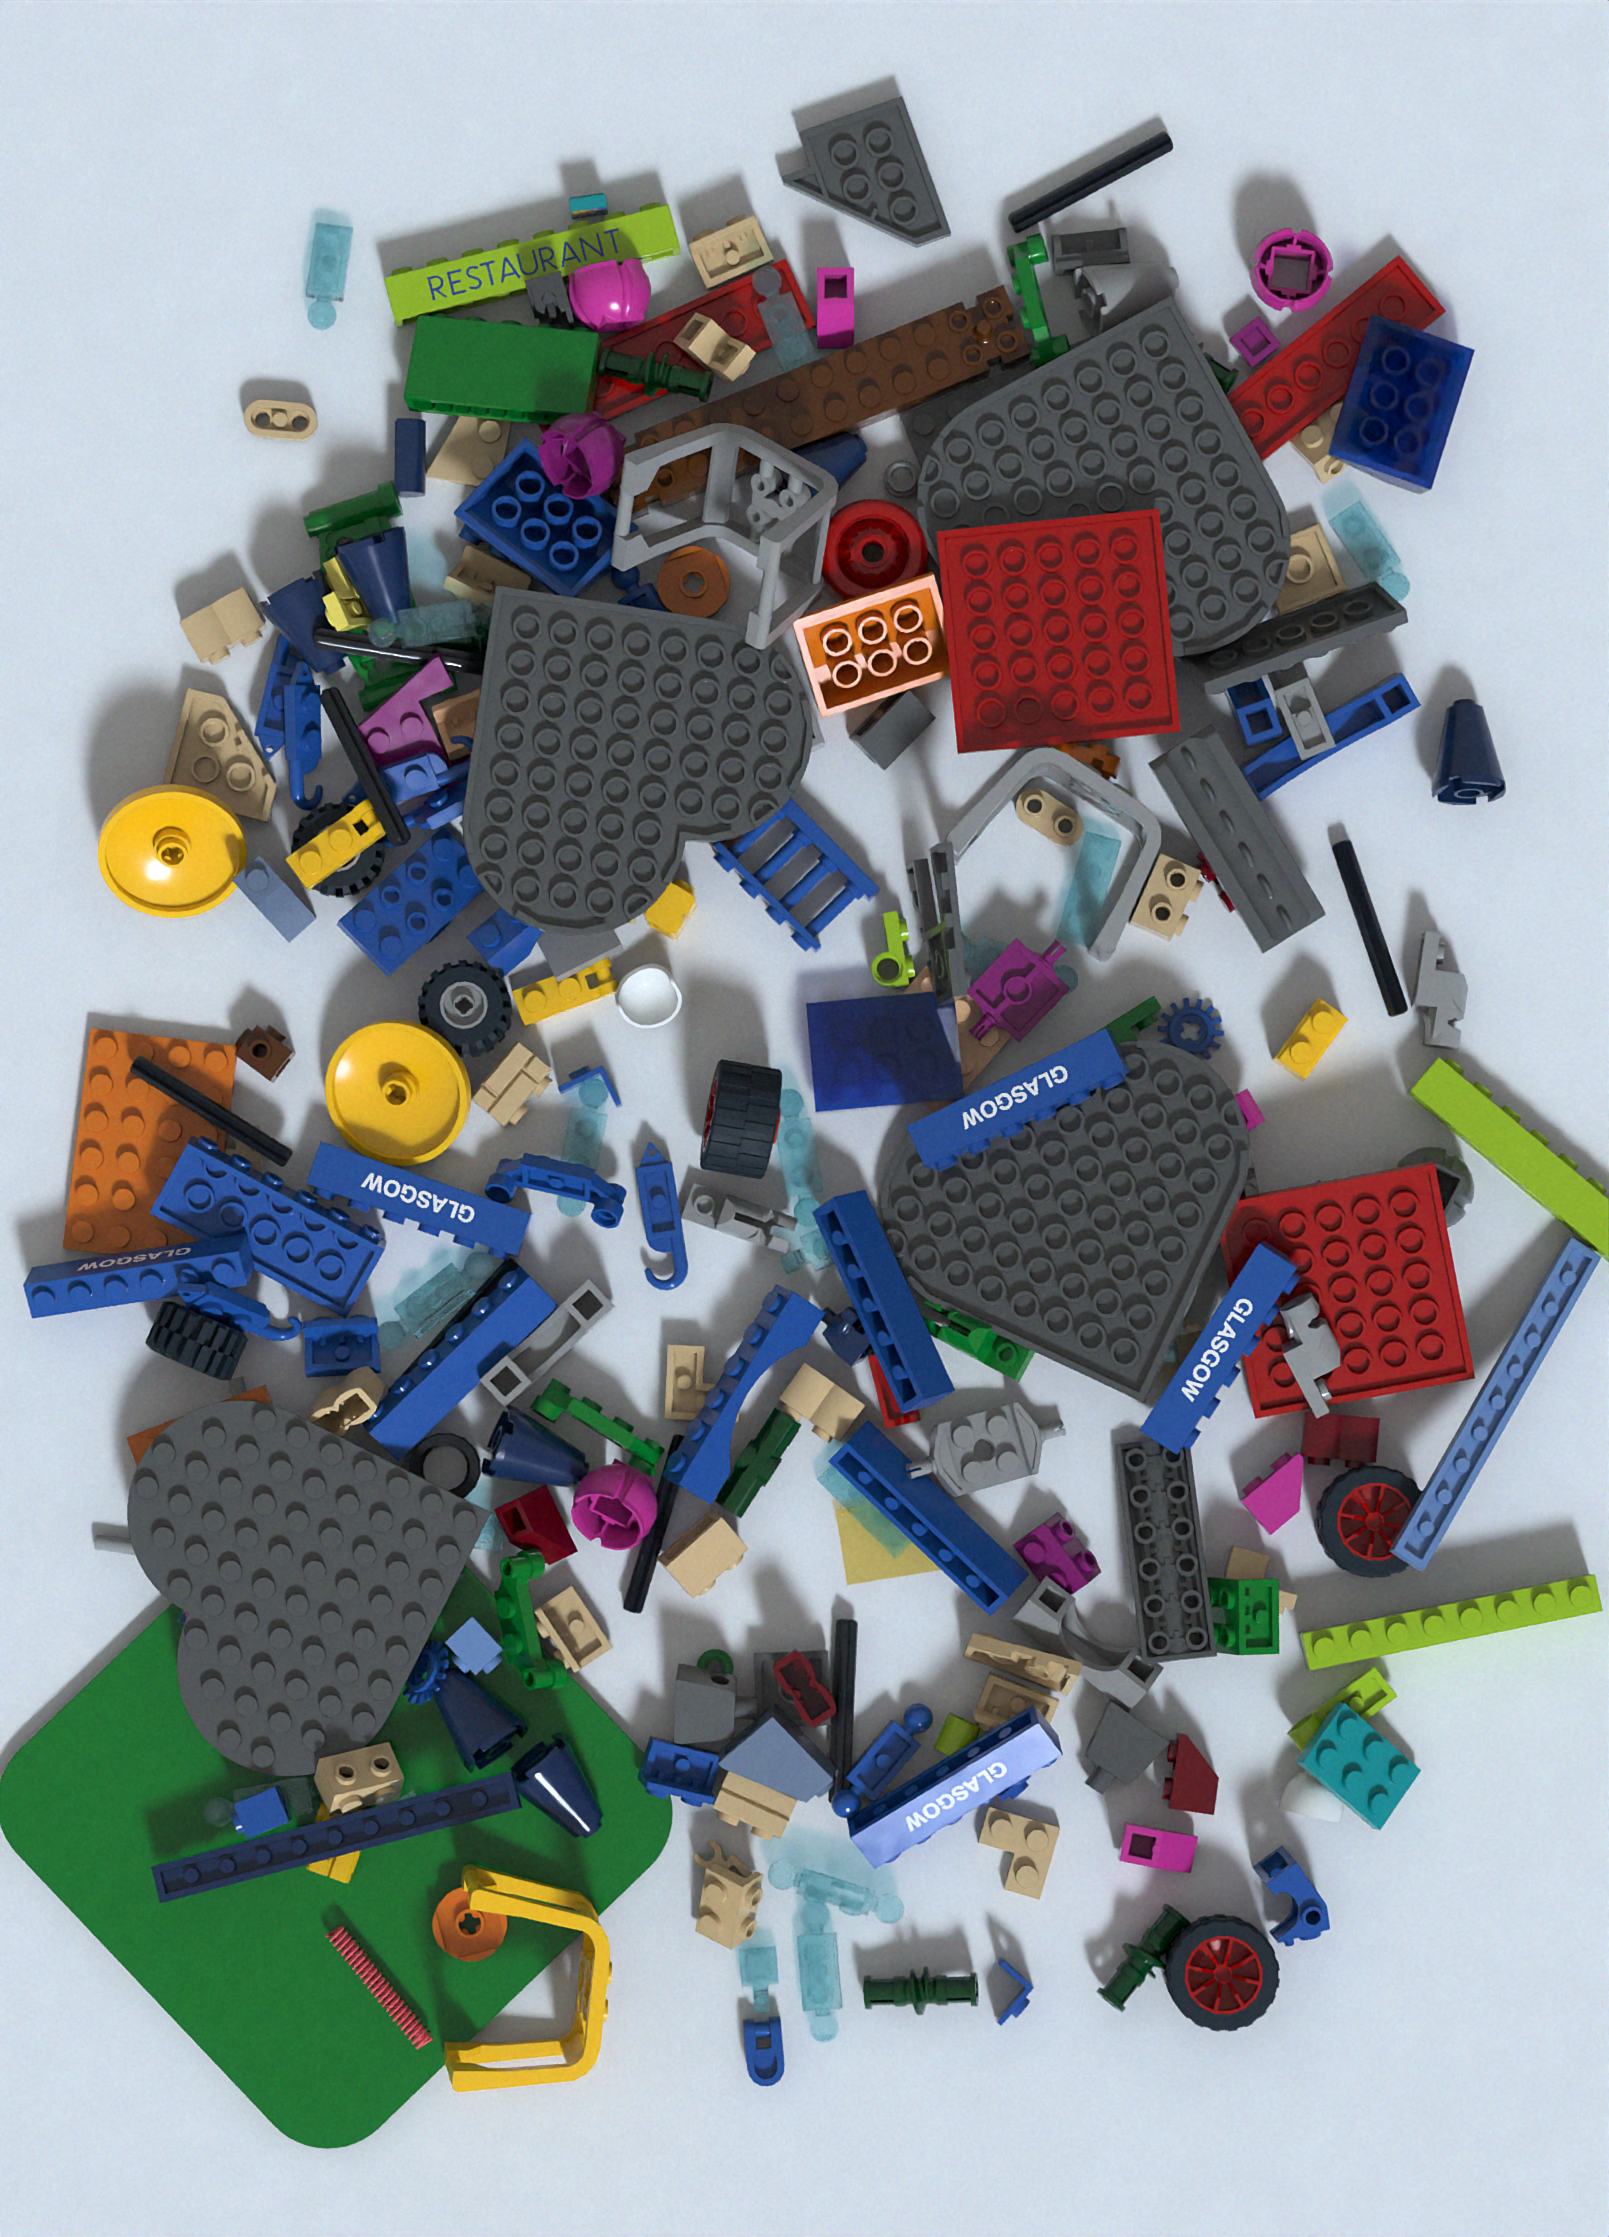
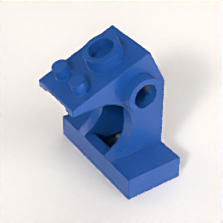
M1280 1846L1252 1867L1274 1896L1284 1892L1290 1894L1292 1898L1290 1914L1284 1921L1269 1931L1278 1943L1284 1942L1285 1946L1294 1945L1293 1939L1312 1940L1321 1936L1322 1931L1330 1929L1326 1903L1298 1863L1283 1846Z

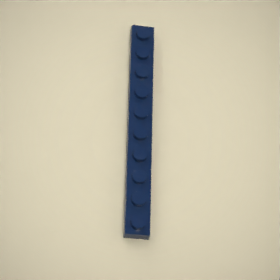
M510 1771L151 1866L159 1902L164 1903L520 1809L522 1805L514 1773Z

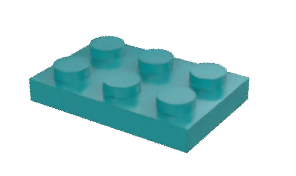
M1336 1702L1296 1760L1301 1767L1371 1828L1381 1830L1421 1772L1414 1763L1344 1702Z

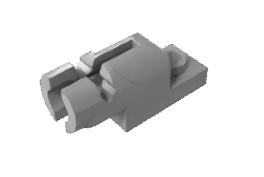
M1303 661L1296 663L1287 672L1282 673L1280 670L1268 673L1274 694L1301 760L1303 761L1336 747Z
M1425 931L1421 938L1411 1007L1427 1009V1013H1423V1045L1458 1050L1461 1030L1453 1028L1448 1022L1451 1020L1457 1022L1464 1019L1468 992L1467 982L1464 974L1435 969L1436 964L1442 965L1445 943L1439 942L1440 933Z
M693 1183L681 1217L682 1219L785 1254L787 1253L790 1241L771 1235L770 1230L772 1226H779L794 1231L798 1218Z
M1307 1292L1281 1306L1280 1313L1284 1319L1289 1339L1294 1338L1282 1344V1351L1317 1419L1330 1412L1328 1400L1333 1397L1323 1378L1317 1380L1316 1378L1340 1366V1346L1326 1319L1320 1317L1314 1320L1320 1312L1319 1306L1312 1293Z

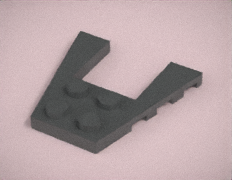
M952 842L937 843L929 849L941 919L940 924H938L928 858L913 860L906 865L907 874H914L916 891H912L911 894L914 907L920 910L922 928L919 930L922 943L927 942L930 961H927L936 1006L954 1003L966 996L967 989L970 988L969 970L964 966L963 952L965 943L960 925Z

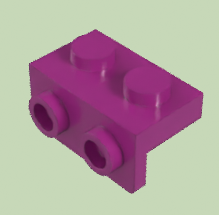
M1059 1512L1013 1544L1039 1582L1047 1576L1070 1595L1087 1585L1101 1573L1093 1553L1083 1546L1076 1536L1072 1524L1064 1519Z

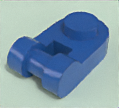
M769 2017V2021L764 2022L744 2019L745 2050L749 2077L760 2086L768 2087L774 2085L783 2076L785 2066L781 2017ZM771 2036L772 2047L757 2048L756 2037Z

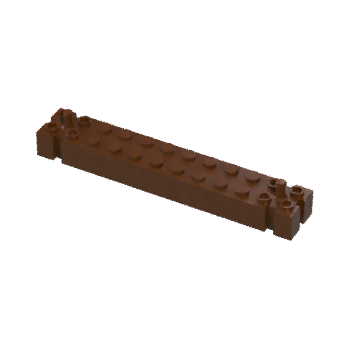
M1004 285L977 295L975 306L966 310L963 302L957 303L634 433L636 443L624 447V456L638 449L716 423L744 426L793 452L845 431L852 433L989 377L990 367L996 364H1000L1003 372L1030 361L1031 351L1021 327L1018 326L1011 329L1009 322L1013 321L1014 310ZM712 446L660 466L648 490L634 496L631 521L648 515L647 505L656 501H660L662 508H666L705 492ZM739 447L735 479L758 471L761 458ZM623 463L620 473L615 480L617 488L610 490V496L616 509H618Z

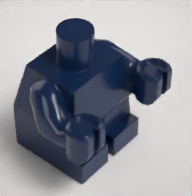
M827 1306L823 1310L825 1315L821 1320L827 1325V1328L822 1333L833 1351L851 1367L862 1362L872 1350V1346L855 1308L853 1309L849 1306L843 1312L836 1314Z

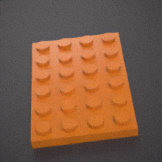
M91 1028L63 1249L113 1255L200 1241L149 1212L182 1154L190 1136L192 1135L196 1138L205 1136L215 1141L219 1145L218 1150L225 1153L228 1133L132 1074L130 1067L138 1056H143L231 1111L237 1056L234 1054L238 1051V1047Z

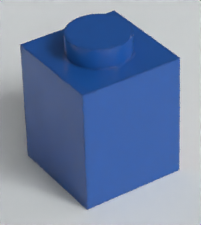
M278 1785L234 1803L233 1806L236 1811L231 1813L237 1832L239 1834L245 1832L247 1839L292 1820Z

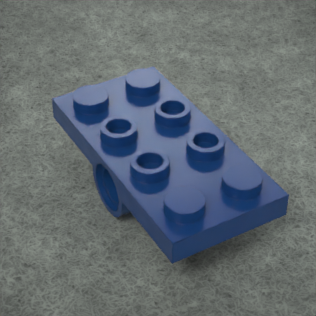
M442 827L338 921L337 926L387 977H390L420 948L439 936L452 920L476 899L484 889L470 866L465 848Z

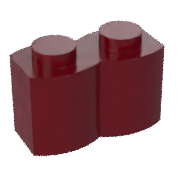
M1304 1411L1300 1454L1301 1456H1308V1464L1330 1466V1459L1345 1460V1467L1347 1468L1367 1466L1368 1462L1376 1463L1380 1418L1327 1413L1316 1419L1313 1412Z
M794 1649L773 1663V1670L778 1683L787 1693L794 1696L795 1707L807 1724L815 1728L836 1714V1704L832 1694L821 1682L816 1680L814 1668L802 1652Z

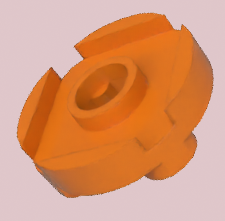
M697 546L680 548L671 553L660 568L657 578L658 595L668 611L702 618H710L719 612L728 600L731 587L729 571L724 561L711 551ZM690 574H694L696 579L703 578L705 584L700 586V592L693 594L692 590H685L683 587L688 582L687 576Z
M1088 742L1087 747L1076 745L1075 743L1049 745V748L1065 752L1080 763L1085 762L1102 774L1101 777L1109 780L1110 776L1117 779L1121 758L1109 753L1110 749L1094 742Z
M461 1886L450 1891L438 1904L433 1916V1933L438 1945L451 1956L462 1961H479L492 1955L503 1942L508 1928V1917L503 1914L470 1910L467 1903L468 1892L463 1891ZM466 1913H472L474 1918H480L481 1924L476 1926V1933L469 1934L467 1928L461 1929L460 1922L465 1920Z

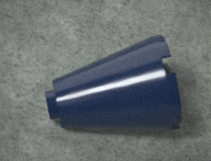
M845 431L793 452L834 476L839 485V492L866 462L865 453L868 449L858 434L852 435ZM775 467L781 473L783 482L774 493L780 494L788 486L789 474ZM803 482L809 488L811 498L819 493L815 488Z
M404 526L366 535L354 542L351 540L333 547L335 556L376 626H385L386 632L408 626L406 619L413 617Z
M322 569L312 572L315 579L312 576L306 580L302 577L268 596L267 599L270 605L268 601H261L258 603V606L266 618L316 673L324 670L325 674L329 676L346 666L343 659L348 657L349 654L316 649L313 646L314 633L317 627L336 629L329 623L325 615L326 606L322 598L331 592Z
M1472 699L1456 700L1453 702V706L1446 709L1431 788L1432 797L1434 798L1438 795V801L1441 803L1477 804V797L1488 796V802L1503 797L1506 793V783L1482 706L1475 704V701Z
M508 1405V1412L503 1411L489 1439L487 1447L491 1448L490 1453L492 1456L491 1460L483 1458L482 1474L492 1478L573 1488L576 1483H580L589 1470V1463L585 1462V1453L518 1408Z
M448 1667L441 1672L446 1674V1678L444 1680L439 1679L438 1682L441 1688L438 1692L433 1690V1698L464 1767L469 1773H473L474 1765L481 1770L506 1754L514 1747L510 1740L516 1734L522 1739L528 1727L524 1720L468 1674H465L460 1668L452 1670Z
M556 1733L551 1735L555 1742L546 1746L541 1741L526 1752L510 1769L514 1773L518 1793L521 1797L574 1838L581 1835L584 1838H588L602 1826L600 1820L603 1817V1812L568 1740L562 1733Z

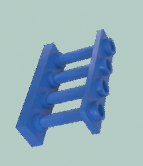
M791 798L767 822L739 836L727 849L719 841L713 844V849L717 852L713 856L714 860L727 873L734 869L743 879L739 885L753 899L759 895L769 905L765 909L766 913L779 926L785 921L794 931L790 937L805 952L809 948L815 953L821 949V944L815 937L855 898L859 900L864 897L870 902L880 891V888ZM786 818L795 827L792 831L793 836L752 875L737 859L777 820L782 821ZM812 844L821 853L817 858L819 862L777 901L763 885L803 846L807 848ZM838 870L847 880L843 884L845 888L811 922L803 927L789 911L829 872L833 874Z

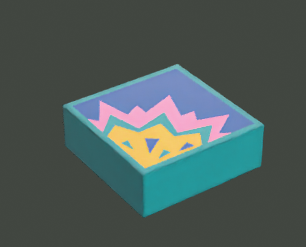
M603 193L570 197L569 199L572 219L608 214L606 196Z

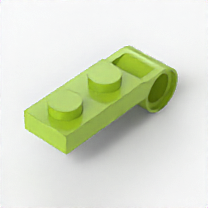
M1373 1665L1294 1725L1287 1734L1302 1752L1336 1702H1344L1366 1721L1398 1696L1375 1665Z

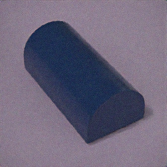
M397 418V421H395L394 490L400 498L425 496L426 421L421 419Z

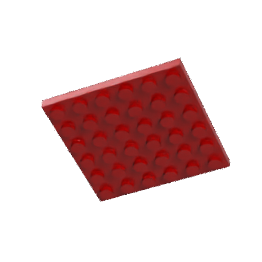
M1159 509L936 531L958 754L1181 732Z
M1434 1161L1240 1197L1220 1240L1229 1289L1262 1240L1300 1263L1296 1270V1273L1301 1276L1289 1295L1282 1292L1275 1304L1281 1307L1293 1298L1311 1292L1320 1311L1314 1320L1320 1317L1326 1319L1340 1346V1366L1316 1378L1317 1380L1323 1378L1330 1389L1333 1398L1328 1400L1329 1405L1475 1379ZM1279 1310L1270 1326L1262 1323L1255 1335L1260 1337L1261 1340L1250 1357L1242 1354L1255 1419L1311 1409L1283 1355L1282 1344L1294 1338L1289 1339L1284 1319L1280 1313L1281 1310Z

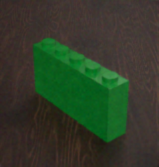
M431 313L429 316L418 315L403 397L409 411L551 425L565 415L577 412L592 413L603 345L599 333H595L593 330L585 327L565 330L558 329L551 324H539L537 327L525 326L513 320H504L501 323L487 322L480 317L474 316L466 317L464 320L450 318L442 313Z

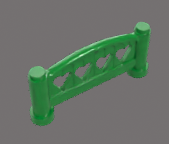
M392 480L377 485L378 490L311 511L309 515L303 517L309 537L317 536L319 538L320 569H322L325 576L327 572L323 563L336 557L333 547L337 546L340 539L358 540L366 535L390 529L392 527L389 520L403 516L402 506L394 490ZM412 591L413 617L406 619L408 626L391 632H386V628L383 626L376 636L428 644ZM364 630L349 631L364 634ZM353 654L348 656L354 669L364 681V689L358 691L364 712L373 711L383 700L394 694L407 678L423 667L394 661L387 671L378 672L374 666L376 658ZM448 670L453 679V686L442 690L443 694L458 690L454 671Z

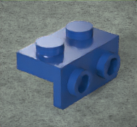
M354 1315L348 1319L317 1317L312 1321L303 1322L305 1373L307 1378L348 1375L353 1370L369 1366L375 1374L381 1373L380 1332L376 1317L366 1315Z
M650 1736L637 1779L646 1788V1792L652 1796L666 1799L668 1794L681 1797L680 1800L692 1806L701 1807L703 1803L714 1805L716 1796L712 1793L720 1767L718 1764L720 1753L686 1744H673V1741Z

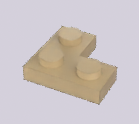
M668 1345L664 1419H696L705 1404L708 1392L716 1386V1384L703 1383L705 1346ZM739 1412L735 1422H739Z
M988 1806L978 1843L1012 1852L1013 1857L1004 1889L1040 1900L1060 1827Z

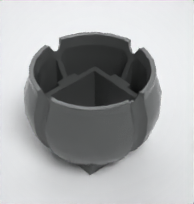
M1441 1147L1419 1148L1408 1153L1398 1162L1397 1167L1434 1161L1436 1171L1456 1181L1443 1206L1447 1228L1455 1225L1465 1216V1205L1471 1204L1474 1198V1182L1468 1166L1459 1156H1448L1446 1149Z

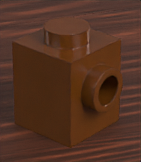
M256 1025L253 1031L247 1028L235 1043V1046L239 1049L234 1055L274 1083L295 1056V1053L283 1045L287 1038L273 1027L268 1025L264 1031Z

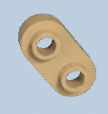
M261 399L250 403L244 412L246 428L253 436L258 438L303 442L312 438L318 428V419L314 410L303 403ZM262 414L270 417V422L266 426H259L257 424V418ZM297 418H304L307 421L306 426L301 430L293 427V423Z
M1038 788L1027 789L1018 797L1015 810L1017 817L1025 825L1058 846H1071L1080 839L1084 825L1082 818L1077 812ZM1031 800L1039 801L1041 810L1037 813L1030 812L1027 808L1028 802ZM1063 820L1069 821L1072 825V830L1069 833H1062L1058 829L1059 822Z

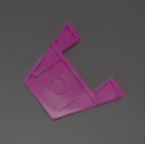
M439 652L432 655L419 671L414 672L394 694L383 700L357 724L377 767L424 751L440 754L449 767L464 763L470 758L469 755L455 762L449 760L447 752L421 702L422 699L453 686V679ZM461 779L442 785L440 789L450 788L460 783Z

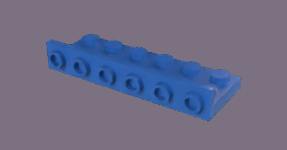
M191 1135L149 1213L200 1241L246 1234L255 1267L254 1270L346 1319L385 1250L387 1241L382 1238L383 1234L370 1225L364 1224L361 1227L349 1220L350 1216L339 1208L331 1207L328 1209L316 1203L318 1199L303 1189H298L297 1192L284 1185L285 1181L278 1175L269 1171H265L263 1174L251 1167L252 1163L245 1157L235 1153L230 1156L218 1150L219 1145L215 1141L205 1136L196 1138Z

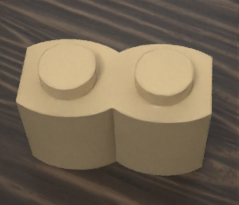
M244 587L227 594L179 622L200 662L204 664L209 661L211 665L218 664L231 656L229 650L242 643L243 647L256 643L263 638L261 632L267 628Z
M805 1362L779 1397L785 1403L781 1408L782 1411L798 1422L804 1416L815 1424L811 1431L827 1443H830L833 1438L840 1442L865 1407L863 1403Z
M369 1366L355 1369L344 1378L341 1385L327 1388L317 1396L307 1420L342 1437L350 1425L360 1424L374 1414L385 1384Z

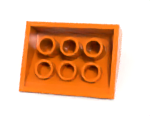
M933 572L803 614L792 624L813 699L821 718L950 676L944 608Z

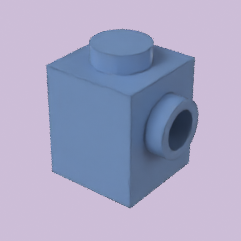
M472 1616L445 1642L455 1653L451 1659L465 1674L471 1670L477 1675L483 1670L488 1675L503 1660L499 1653L504 1647L475 1616Z

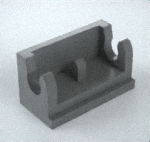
M1124 227L1113 230L1051 235L1055 277L1073 275L1076 269L1084 265L1130 263L1127 233Z
M561 271L525 280L534 318H538L540 324H561L565 330L576 328Z
M910 690L888 696L848 738L874 764L886 770L936 717Z

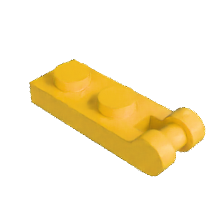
M368 798L285 860L309 891L386 833ZM363 820L369 830L360 836L354 825Z
M607 957L560 982H557L555 976H551L511 991L524 1026L532 1025L616 993L619 982L612 977L609 969L612 967L610 958ZM596 973L600 986L589 989L585 977Z

